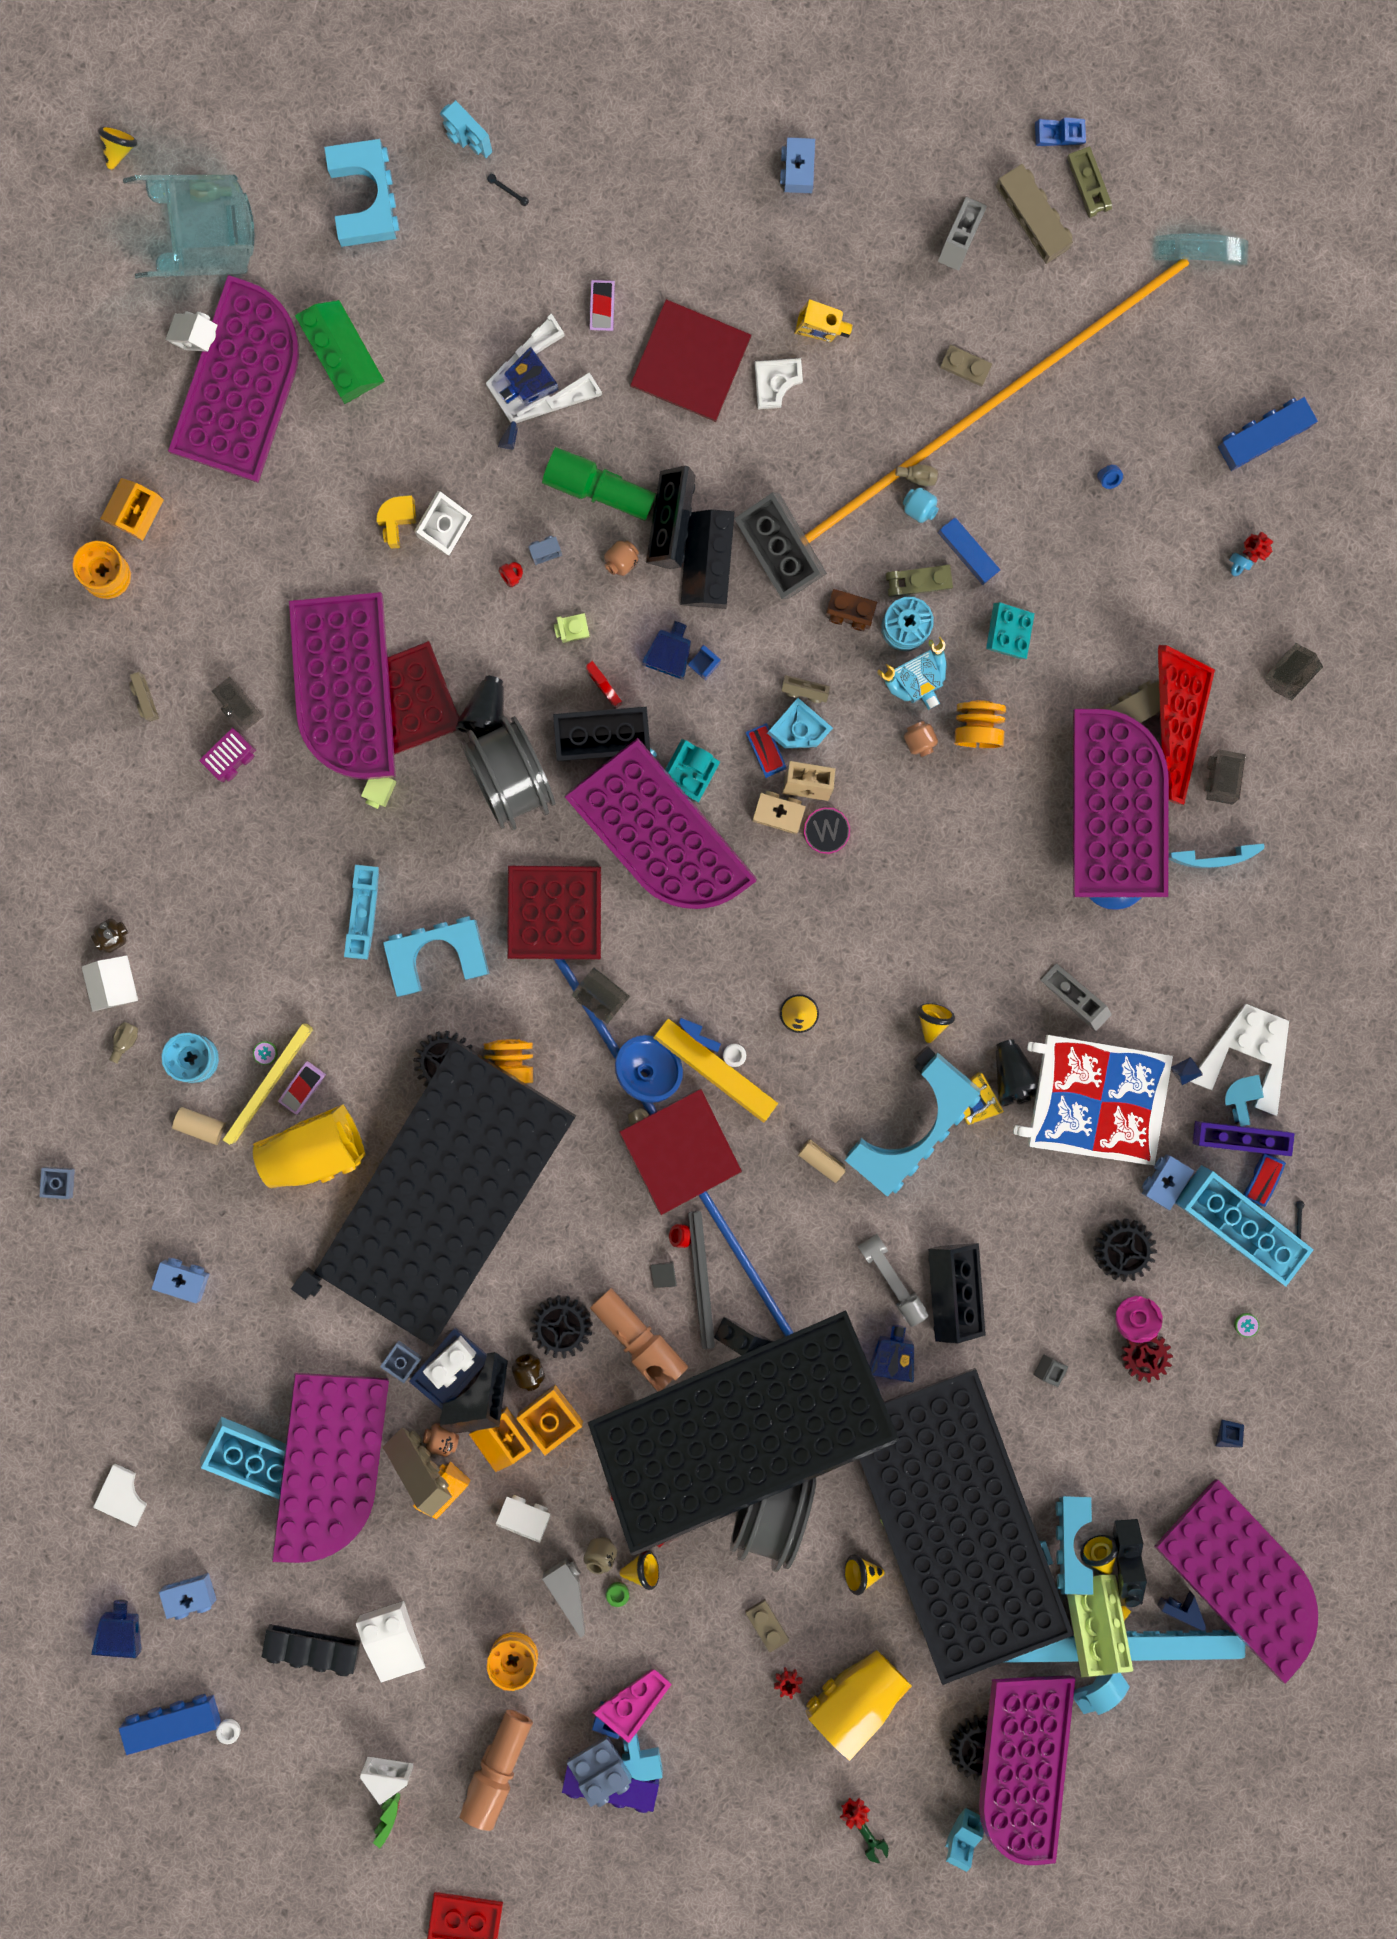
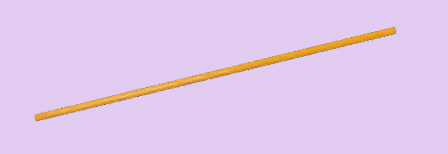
M1185 257L1180 259L903 462L899 467L908 468V466L917 465L1189 265L1188 260ZM896 468L805 534L808 542H812L900 476L895 475Z

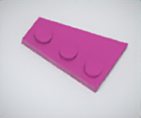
M651 1669L592 1711V1713L627 1743H630L672 1684L655 1669Z

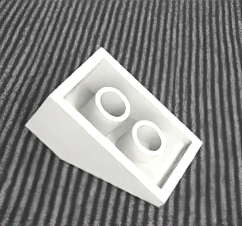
M404 1601L359 1616L356 1626L363 1647L381 1682L425 1668Z

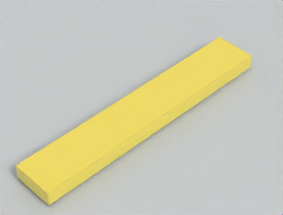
M308 1024L301 1025L223 1141L229 1145L236 1143L313 1031L311 1026Z

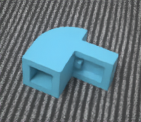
M1259 1075L1235 1081L1226 1093L1225 1104L1236 1105L1232 1112L1235 1123L1240 1122V1126L1251 1124L1246 1101L1264 1098Z
M1121 1673L1097 1676L1093 1684L1075 1689L1073 1699L1083 1714L1096 1711L1100 1715L1115 1707L1124 1698L1130 1686Z
M637 1733L630 1743L623 1739L625 1753L622 1754V1761L632 1778L640 1781L663 1778L659 1747L640 1750Z
M965 1808L958 1816L945 1845L948 1848L946 1862L966 1872L972 1865L974 1847L982 1840L984 1835L980 1815Z

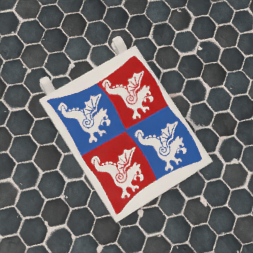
M1046 1035L1045 1044L1028 1042V1051L1043 1053L1031 1128L1015 1125L1013 1134L1029 1137V1147L1155 1166L1173 1056Z

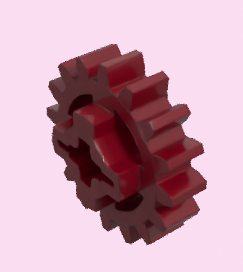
M1156 1336L1151 1341H1147L1157 1344V1346L1154 1345L1152 1347H1149L1145 1342L1138 1343L1126 1339L1129 1345L1128 1347L1122 1346L1126 1354L1120 1357L1122 1360L1127 1361L1123 1364V1367L1130 1369L1128 1374L1131 1377L1136 1375V1379L1140 1382L1144 1377L1150 1383L1151 1377L1158 1381L1160 1380L1159 1373L1167 1374L1164 1368L1172 1366L1167 1360L1173 1358V1355L1167 1352L1171 1346L1163 1344L1166 1340L1161 1336L1157 1339ZM1137 1347L1135 1355L1132 1356L1134 1349ZM1144 1350H1146L1150 1354L1148 1356L1150 1364L1146 1360H1144ZM1144 1366L1148 1369V1371L1138 1370L1136 1367L1140 1368Z

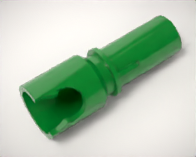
M557 447L552 452L542 479V484L580 500L586 497L591 498L592 503L598 501L643 521H646L656 496L655 492L628 482L622 476L608 471V469L604 468L603 471L598 469L596 462Z

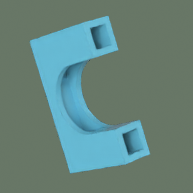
M380 139L324 147L327 168L331 178L364 175L371 178L378 186L376 200L370 208L360 213L335 216L337 236L341 247L397 239L396 231H400L398 217L393 216L392 208H396L394 193L389 191V185H393L391 171L386 170L385 162H389L387 147L382 146Z
M470 916L456 919L457 924L448 926L447 922L433 925L434 930L425 932V928L412 930V935L403 937L402 933L389 936V941L383 942L397 997L422 991L416 968V958L419 950L426 943L433 940H444L457 950L465 980L490 974L476 920H470Z

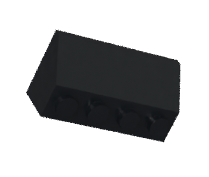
M685 465L660 471L646 563L666 569L682 567L685 558L684 548L688 537L687 528L689 517L692 513L691 503L695 491L696 477L689 466Z
M710 509L691 513L687 528L688 537L685 542L680 605L719 609L727 608L735 511Z
M647 706L553 714L557 761L614 757L637 738L650 751Z
M979 1243L929 1248L928 1261L930 1266L935 1342L958 1344L986 1336Z

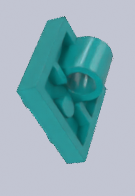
M1000 602L994 603L986 649L1018 659H1027L1035 613Z
M681 739L665 770L690 799L699 803L720 761L715 759L706 750L691 744L687 740Z

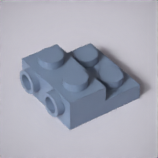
M608 1736L567 1760L569 1768L579 1783V1789L590 1807L595 1804L597 1807H601L609 1801L610 1795L615 1792L618 1795L623 1794L630 1787L629 1784L631 1783L632 1776Z

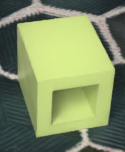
M391 778L368 779L361 796L366 798L365 803L377 809L380 805L386 807L396 781Z

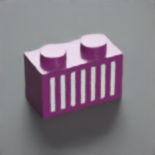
M232 728L199 761L219 781L224 782L227 780L229 782L238 774L237 769L242 764L247 765L255 757L253 753L256 749L236 729Z

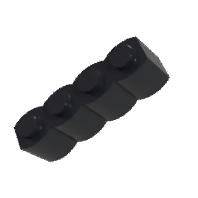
M269 1624L266 1629L261 1657L273 1664L285 1661L294 1668L309 1666L316 1672L332 1670L335 1671L336 1675L345 1677L349 1676V1674H354L361 1641Z

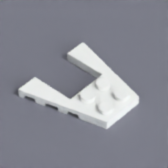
M552 314L547 317V320L540 328L538 327L531 334V337L525 344L515 351L511 359L505 362L486 382V386L510 423L512 421L519 423L602 395L600 388L590 373L552 397H549L544 388L541 389V384L538 380H535L538 379L537 376L519 384L520 387L514 386L515 379L513 378H517V383L527 373L525 372L520 376L517 374L515 368L520 363L528 364L526 360L565 336ZM529 350H531L530 355L524 360H521L525 356V354ZM508 388L513 396L505 401L500 392Z
M1244 1004L1208 1056L1200 1064L1199 1069L1203 1075L1190 1082L1212 1090L1228 1049H1234L1270 1064L1262 1083L1264 1098L1256 1099L1253 1107L1277 1116L1289 1021Z

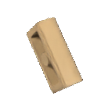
M181 1107L175 1116L172 1129L218 1145L226 1123Z
M808 1140L798 1153L799 1157L834 1183L845 1173V1165L812 1140Z

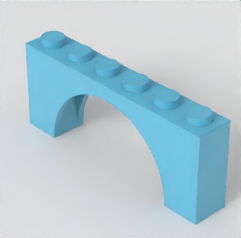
M938 1052L922 1069L921 1074L933 1088L938 1104L936 1120L927 1135L917 1143L901 1149L876 1147L861 1138L846 1155L845 1161L887 1197L891 1192L897 1193L904 1184L902 1180L907 1175L911 1177L919 1168L918 1162L922 1158L926 1160L933 1153L934 1148L932 1147L936 1142H943L950 1133L948 1129L953 1124L958 1125L965 1117L963 1112L968 1107L973 1108L981 1099L979 1097L980 1088Z

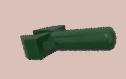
M866 1824L861 1825V1829L857 1827L868 1844V1849L865 1851L867 1858L872 1862L880 1863L879 1858L874 1853L875 1847L882 1850L885 1857L888 1858L889 1848L885 1839H875Z

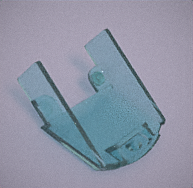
M134 175L123 178L124 184H146L148 197L153 202L159 204L167 203L173 253H164L158 256L156 271L136 273L135 279L247 273L250 256L253 255L254 221L246 192L243 193L236 175Z

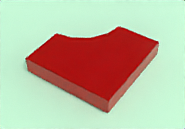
M593 661L587 664L586 670L588 675L612 706L617 709L623 704L622 700Z

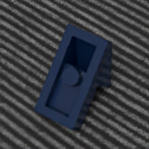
M1189 1591L1183 1605L1172 1597H1169L1168 1600L1163 1597L1160 1598L1157 1606L1162 1612L1202 1631L1205 1630L1206 1626L1198 1603L1191 1591Z

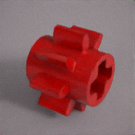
M1260 532L1258 535L1251 534L1244 542L1246 550L1243 551V554L1255 563L1258 559L1265 561L1273 552L1271 547L1273 540L1263 532Z
M784 1667V1672L781 1675L779 1673L775 1674L779 1682L774 1683V1689H780L781 1698L786 1695L793 1699V1695L796 1692L801 1693V1688L798 1685L802 1684L803 1680L802 1677L796 1678V1669L790 1672ZM790 1680L791 1686L787 1687L785 1681Z
M849 1798L848 1802L841 1805L843 1814L840 1818L846 1821V1826L850 1829L854 1825L861 1829V1825L869 1822L867 1813L870 1809L864 1806V1801L860 1798L856 1802Z

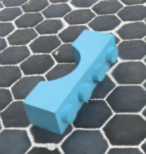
M1059 1497V1502H1056L1055 1506L1056 1516H1059L1060 1526H1056V1539L1060 1540V1550L1056 1552L1057 1564H1060V1574H1057V1588L1061 1589V1594L1093 1595V1570L1085 1567L1078 1560L1074 1552V1538L1077 1531L1083 1525L1092 1522L1091 1497Z

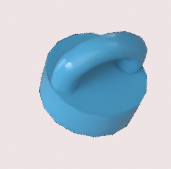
M1235 552L1232 553L1229 561L1234 563L1231 568L1233 576L1240 575L1244 568L1250 571L1254 564L1253 561Z

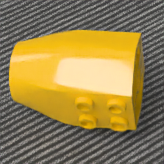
M344 1104L303 1120L281 1133L253 1143L255 1167L261 1180L271 1189L284 1186L307 1185L321 1180V1183L327 1182L341 1171L343 1174H347L355 1170V1166L361 1164L360 1160L366 1155L355 1122Z
M875 1650L869 1656L842 1671L834 1680L830 1678L822 1687L824 1691L818 1697L813 1696L808 1701L805 1712L808 1720L850 1761L883 1725L896 1703L912 1685L879 1651Z

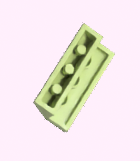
M1116 1575L1094 1576L1093 1595L1067 1594L1081 1677L1133 1672Z

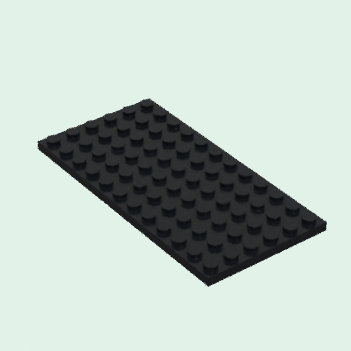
M457 1040L454 1041L314 1274L433 1347L577 1115Z
M846 1310L588 1422L630 1554L633 1556L900 1441Z
M976 1368L885 1401L900 1441L864 1456L859 1460L941 1684L945 1685L1074 1636Z

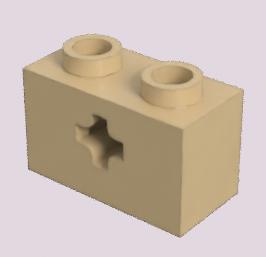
M789 761L784 776L783 794L828 801L834 789L836 768Z
M766 791V794H760L752 821L797 835L806 806L801 805L802 801L789 797L788 801L779 799V794ZM779 806H782L786 815L782 814L780 818L776 817V812L773 811V808L777 809Z

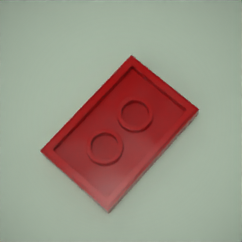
M434 1892L427 1939H498L503 1902Z

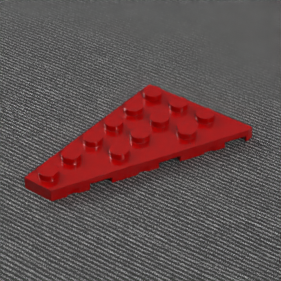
M1159 645L1162 751L1168 768L1169 801L1184 805L1215 669L1168 645Z

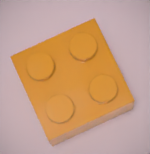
M556 1385L522 1409L516 1418L544 1455H547L582 1428L583 1425L582 1418Z

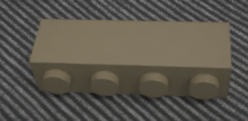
M1021 164L999 178L996 188L1045 264L1070 249L1073 243L1072 234L1059 221L1060 216L1056 209L1051 208L1048 204L1047 196L1043 189H1039L1035 184L1032 172Z
M1149 680L1138 687L1140 691L1132 695L1131 692H1128L1118 698L1120 703L1113 707L1109 703L1100 709L1123 713L1141 723L1160 712L1159 680L1153 684Z
M402 1427L383 1446V1449L417 1509L432 1517L452 1497L447 1489L449 1484L439 1475L440 1469L430 1460L431 1454L420 1443L422 1441L421 1437L415 1431L409 1432Z

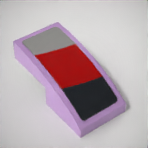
M591 280L590 330L613 331L615 281Z
M307 1061L278 1102L297 1115L310 1096L316 1091L326 1074Z

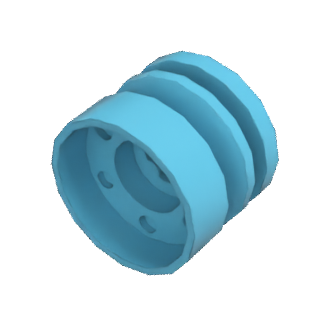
M916 597L900 598L888 608L881 623L882 635L885 641L896 650L912 651L917 649L926 641L932 631L933 614L930 607L923 600ZM911 618L913 620L911 622L912 625L906 627L904 625L905 620Z
M181 1033L172 1037L166 1043L162 1052V1065L165 1071L173 1079L182 1082L199 1083L209 1079L217 1070L219 1063V1054L214 1043L206 1037L193 1033ZM191 1053L198 1057L194 1060V1063L188 1062V1059L191 1058Z

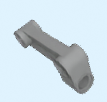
M878 1234L860 1244L858 1248L867 1262L871 1263L874 1261L899 1299L900 1302L896 1304V1307L905 1321L911 1327L924 1321L928 1317L925 1307L915 1292L911 1295L907 1292L884 1256L888 1250Z

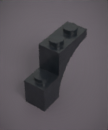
M723 1317L714 1336L716 1340L739 1355H744L774 1342L726 1317Z
M1138 1519L1115 1520L1113 1537L1118 1545V1554L1116 1556L1121 1606L1136 1607L1143 1604L1147 1584L1141 1557L1144 1544Z

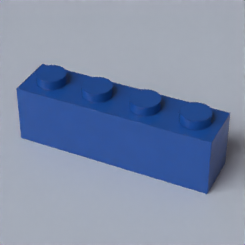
M1303 397L1298 401L1296 398H1293L1283 404L1284 408L1276 412L1273 409L1262 416V421L1256 423L1253 420L1242 427L1244 431L1238 434L1233 431L1223 437V442L1218 446V449L1231 471L1316 424L1318 420L1306 398Z
M201 1694L194 1697L191 1702L177 1701L172 1703L170 1708L163 1710L161 1707H156L149 1710L143 1716H139L138 1713L132 1714L125 1718V1721L119 1727V1732L127 1756L216 1730L221 1723L214 1695L206 1697V1694Z

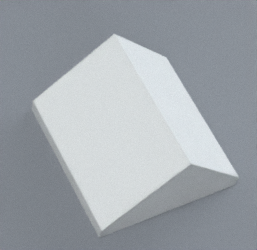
M437 491L414 532L419 539L450 555L472 515L442 492Z
M128 956L100 960L82 966L92 1012L138 1001Z
M367 1757L360 1779L379 1805H381L407 1786L413 1764Z

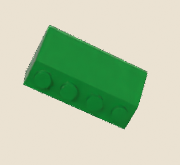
M340 300L314 304L295 315L344 404L385 382Z

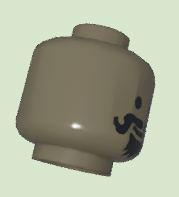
M606 1537L591 1540L583 1557L587 1569L594 1574H603L610 1571L617 1556V1549L612 1541Z

